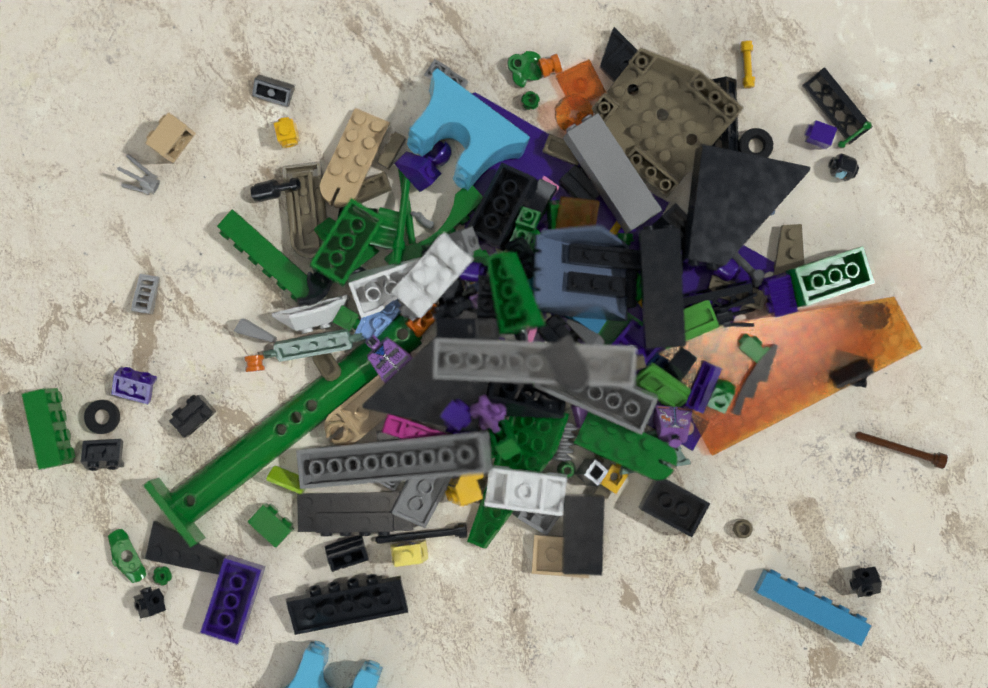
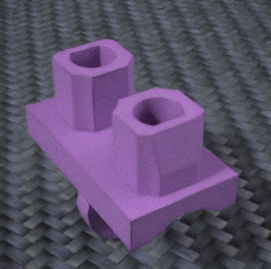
M485 395L480 396L479 403L471 405V415L473 418L479 417V424L483 430L491 428L494 433L500 432L498 422L505 418L506 408L503 404H491Z

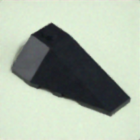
M489 381L486 397L491 404L504 405L506 408L504 416L564 418L566 401L533 387V383Z

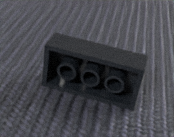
M501 162L467 228L473 226L478 240L504 252L505 246L510 241L515 230L516 221L522 206H525L538 182L536 178Z
M565 494L562 547L563 574H603L605 500L603 495Z

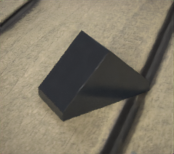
M681 347L664 371L681 382L694 365L697 357Z

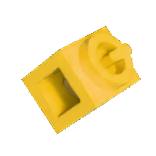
M284 117L274 123L277 140L282 148L298 145L300 139L296 123L293 119Z

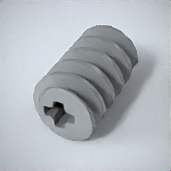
M566 423L558 450L552 457L553 460L563 462L572 460V457L567 454L574 451L569 447L575 445L574 441L570 439L577 437L572 432L578 430V427L574 424Z

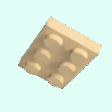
M534 534L531 574L589 578V575H567L562 573L563 536Z

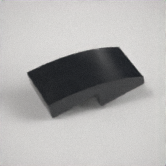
M539 179L524 207L541 212L539 221L547 211V205L556 193L557 186Z
M522 235L508 242L505 248L508 252L517 254L528 280L534 277V271H538V269L534 268L535 255Z
M479 275L476 318L496 319L497 315L490 276Z

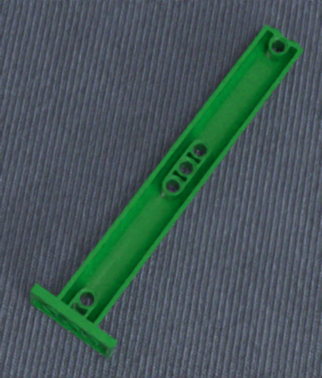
M400 314L377 338L381 342L384 338L388 337L408 353H412L423 344L420 341L423 337H417L412 329L405 324L409 319ZM401 329H406L408 332V336L404 340L398 337V332ZM365 341L337 362L341 368V374L336 380L327 381L320 375L174 491L170 492L160 478L149 480L143 485L190 547L195 546L206 538L195 524L198 519L326 420L330 413L379 375L367 357V354L372 349ZM310 400H314L317 404L314 411L308 408ZM295 412H299L302 417L298 423L292 419V415ZM279 424L286 426L284 434L278 432ZM189 495L194 497V505H190L187 502Z

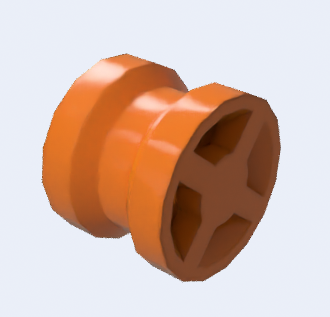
M264 355L244 357L247 362L246 372L265 370V366L262 364Z

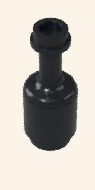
M291 178L289 182L281 184L274 179L256 183L251 187V196L253 200L259 202L280 197L281 191L289 189L297 191L300 189L301 182L298 178Z

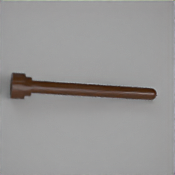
M856 432L855 437L859 440L930 461L931 464H934V467L944 469L947 464V454L940 452L930 454L863 432Z

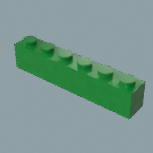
M232 209L217 225L221 230L219 232L221 236L226 240L229 238L235 242L233 246L241 253L245 251L249 255L247 259L254 265H261L264 268L262 272L269 278L273 276L277 280L276 284L283 291L289 290L292 293L290 297L297 302V298H303L308 295L307 274L236 211Z

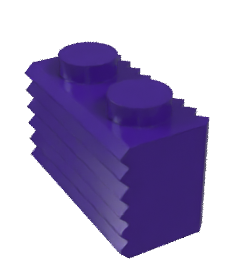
M781 273L763 278L764 284L761 285L764 296L767 295L768 303H766V309L768 314L777 318L798 312L789 274Z

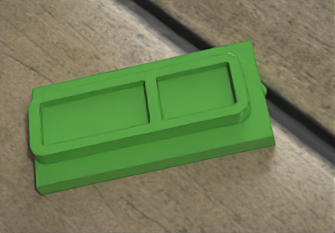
M709 300L684 308L686 341L719 328L715 312Z
M654 363L648 365L635 376V385L658 395V401L665 406L681 407L687 402L691 393L690 388Z

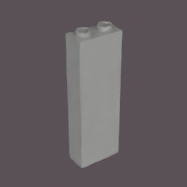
M599 113L593 117L590 114L581 120L582 123L578 126L573 124L567 128V133L563 139L627 234L657 215L662 209Z

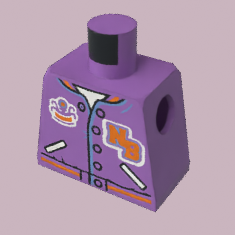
M656 405L653 423L658 439L669 442L672 448H677L681 443L687 442L692 409Z

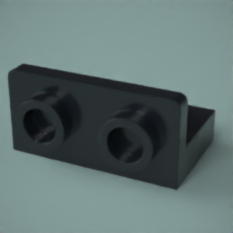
M122 439L83 441L82 465L90 471H97L103 468L116 470L124 467Z

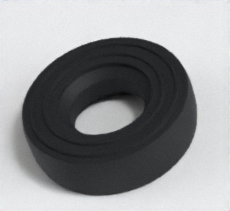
M760 128L747 130L739 140V152L768 158L773 151L771 135ZM757 138L762 141L763 149L760 152L754 153L749 149L751 139Z
M108 400L92 402L84 413V422L87 428L96 434L112 432L120 421L119 409ZM101 409L106 410L109 414V420L105 424H99L95 419L96 412Z

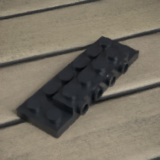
M400 492L297 494L298 532L321 533L323 537L332 536V533H340V536H351V532H359V536H370L371 532H378L379 536H388L393 531H413L414 529L412 522L390 512Z
M369 574L366 576V579L361 580L353 577L345 583L339 584L338 581H333L325 587L313 585L309 590H306L305 595L286 598V605L295 635L408 613L401 576L382 579V575Z

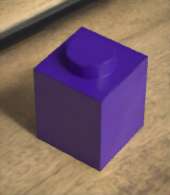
M815 120L811 125L808 124L804 135L807 136L805 142L827 149L832 145L837 128Z

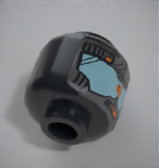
M842 153L838 154L835 158L832 157L828 165L831 176L843 181L854 179L859 171L857 160Z

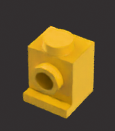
M611 463L607 469L609 472L600 484L617 494L628 474L620 475L621 465H613ZM612 473L617 474L615 480H612L610 477Z

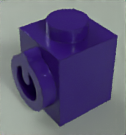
M459 398L456 401L452 399L440 414V417L445 420L444 424L452 430L455 428L460 430L462 427L465 429L472 420L469 418L471 416V408Z

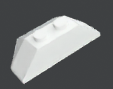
M348 295L320 301L311 306L303 305L272 313V317L293 330L306 334L313 332V328L320 327V329L332 327L331 324L334 323L333 320L341 306H346L350 299Z

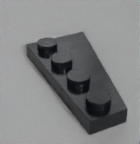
M153 521L145 559L219 575L226 555L200 543L190 547L180 533L161 525L157 521Z

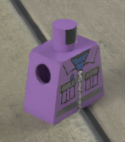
M373 334L365 341L372 349L367 354V357L385 383L412 359L410 353L388 337L380 342Z

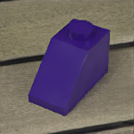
M408 151L394 163L419 192L431 186L442 174L429 159Z

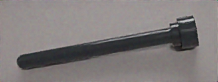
M466 522L454 525V528L377 536L375 541L378 544L452 535L459 537V539L467 538Z

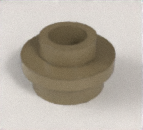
M739 519L734 523L733 532L737 537L747 538L752 534L753 527L748 520ZM741 525H745L746 527L744 532H740L739 530Z

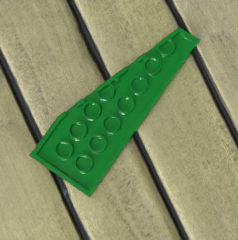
M565 413L564 418L510 416L508 422L511 424L521 452L506 461L497 452L493 465L542 473L558 450L569 414ZM487 485L467 542L487 549L514 511L484 506Z

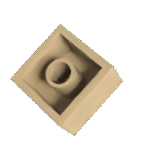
M168 112L160 118L157 128L148 134L145 143L164 158L174 163L196 133Z

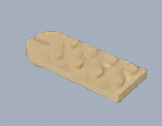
M357 108L354 109L320 182L321 195L330 206L333 204L332 199L335 192L339 189L340 191L334 202L335 208L345 207L350 198L356 200L389 129L390 122Z
M377 375L328 415L324 424L326 438L333 435L341 427L344 429L329 442L335 445L355 444L386 419L387 413L362 408L364 402L385 384L380 375Z

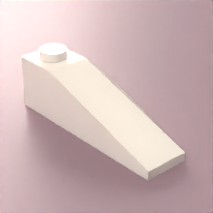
M421 258L403 261L400 265L390 264L350 275L348 283L361 318L380 312L390 302L398 299L391 291Z

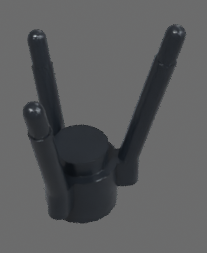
M753 293L727 306L720 307V310L716 311L719 326L724 325V328L754 327V323L731 321H734V316L756 311L755 309L751 308L732 312L729 309L756 297L758 294Z

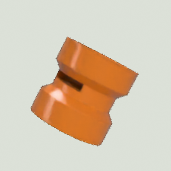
M557 54L551 55L549 59H538L544 78L550 76L553 72L556 74L562 72Z

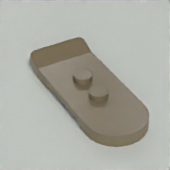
M319 162L285 165L282 169L283 183L289 182L291 178H298L301 182V188L297 191L292 189L285 190L290 244L299 256L313 259L323 243L313 229L327 219L325 200L320 191L322 168Z

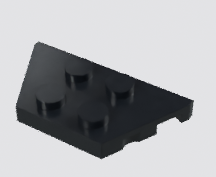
M615 27L612 29L599 67L613 82L629 65V61L638 51ZM631 84L628 87L629 93L639 90L635 84Z

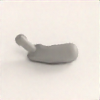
M411 212V215L415 216L421 225L433 229L434 223L427 220L421 212Z

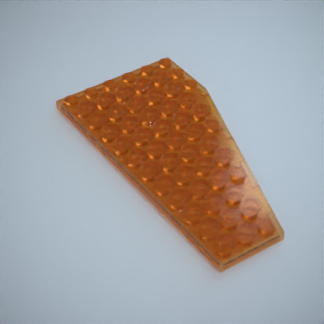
M895 296L792 313L777 318L773 316L738 322L754 323V327L724 328V325H720L719 328L686 341V346H683V348L696 356L697 360L681 383L692 390L702 364L705 361L722 368L719 379L727 380L736 386L735 395L725 414L706 406L704 413L692 409L691 418L713 456L848 387L834 388L829 377L831 373L861 359H865L873 368V373L922 349ZM746 333L750 337L755 335L763 342L762 347L765 345L770 347L771 344H776L778 348L767 383L759 381L754 398L745 397L739 416L732 414L731 410L746 376L755 365V362L738 348L740 344L738 340ZM671 347L659 354L669 360L670 363L681 347Z

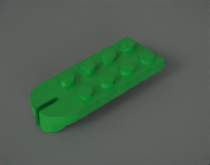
M590 411L574 441L575 445L655 481L665 480L674 472V469L659 463V460L671 464L673 468L677 465V453L668 443L644 432L641 435Z

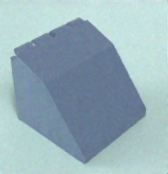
M601 225L542 230L540 235H536L535 249L539 250V253L535 252L534 268L538 269V271H534L533 287L537 288V291H533V296L540 311L560 316L627 321L626 296L624 298L566 292L569 271L625 278L627 270L568 263L570 243L629 249V245Z

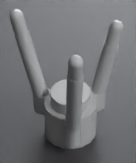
M127 154L126 157L146 173L148 177L144 175L141 178L118 167V171L140 181L142 188L128 184H122L121 186L143 192L147 195L150 193L154 194L160 184V181L157 180L158 176L152 174L136 159Z

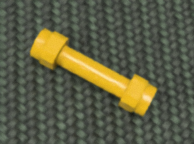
M749 40L742 41L740 51L743 53L745 76L742 79L743 88L749 89L755 87V77L752 76L751 63L753 44Z

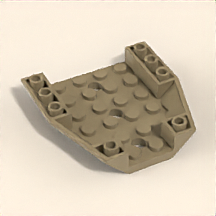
M641 47L629 61V65L591 109L595 115L599 113L637 173L667 198L693 168L696 148L702 144L712 146L744 107L699 69ZM631 84L638 86L639 90L636 95H631L628 91V87ZM660 109H665L668 112V117L665 120H661L657 116V112ZM689 134L697 136L696 144L691 145L687 142L686 138Z

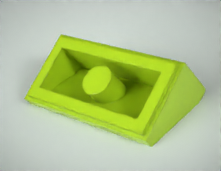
M274 466L266 477L267 481L298 494H302L306 490L300 489L298 474L279 466Z

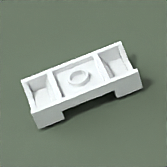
M444 232L391 292L421 318L474 258L464 252Z
M492 465L493 471L488 472L484 506L557 516L563 515L567 474L552 472L546 474Z

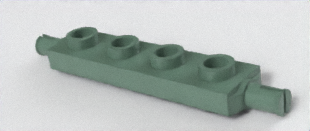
M347 328L277 341L274 344V349L264 350L263 354L265 359L276 357L279 362L349 350L352 349L353 342L363 341V334L351 335Z

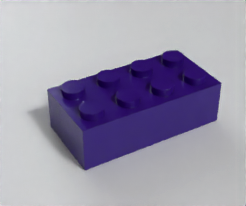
M232 555L224 558L200 633L237 645L241 642L266 566Z

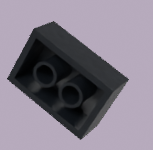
M665 479L661 481L653 480L638 508L682 533L693 537L711 503Z

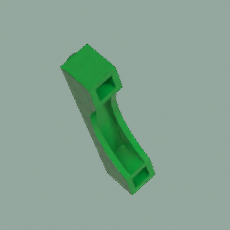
M473 185L468 191L462 188L455 194L450 215L436 233L419 243L404 247L401 262L421 258V251L423 250L421 245L437 240L444 232L448 235L456 232L455 228L460 224L462 226L471 219L469 216L477 210L483 198ZM394 250L384 258L388 265L393 264Z

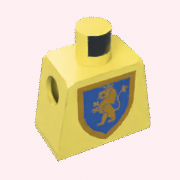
M426 540L390 544L394 567L421 564L429 559Z

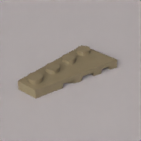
M802 224L781 226L773 276L786 273V270L804 265Z

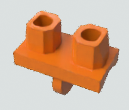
M436 304L423 317H418L413 321L409 319L405 323L413 330L417 337H421L435 321L431 311L435 310Z

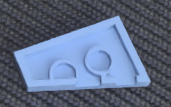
M398 299L390 302L380 312L361 318L354 334L362 333L363 339L366 340L373 334L378 338L401 313L399 310L401 305Z

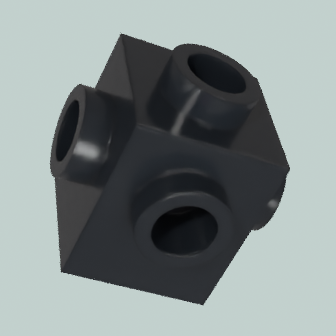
M875 566L852 571V579L849 582L852 591L855 590L858 598L870 597L881 593L882 580Z
M147 587L141 589L140 594L133 596L135 600L134 606L139 613L140 619L166 611L164 596L160 588L152 589Z

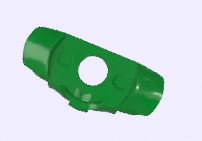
M123 529L110 533L108 539L111 547L112 564L122 574H125L131 583L141 581L146 577V569L134 549L128 534ZM125 550H129L133 554V558L128 562L124 561L121 557Z

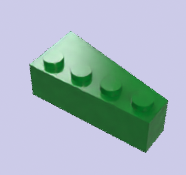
M499 252L486 257L500 334H518L544 326V320L517 254Z

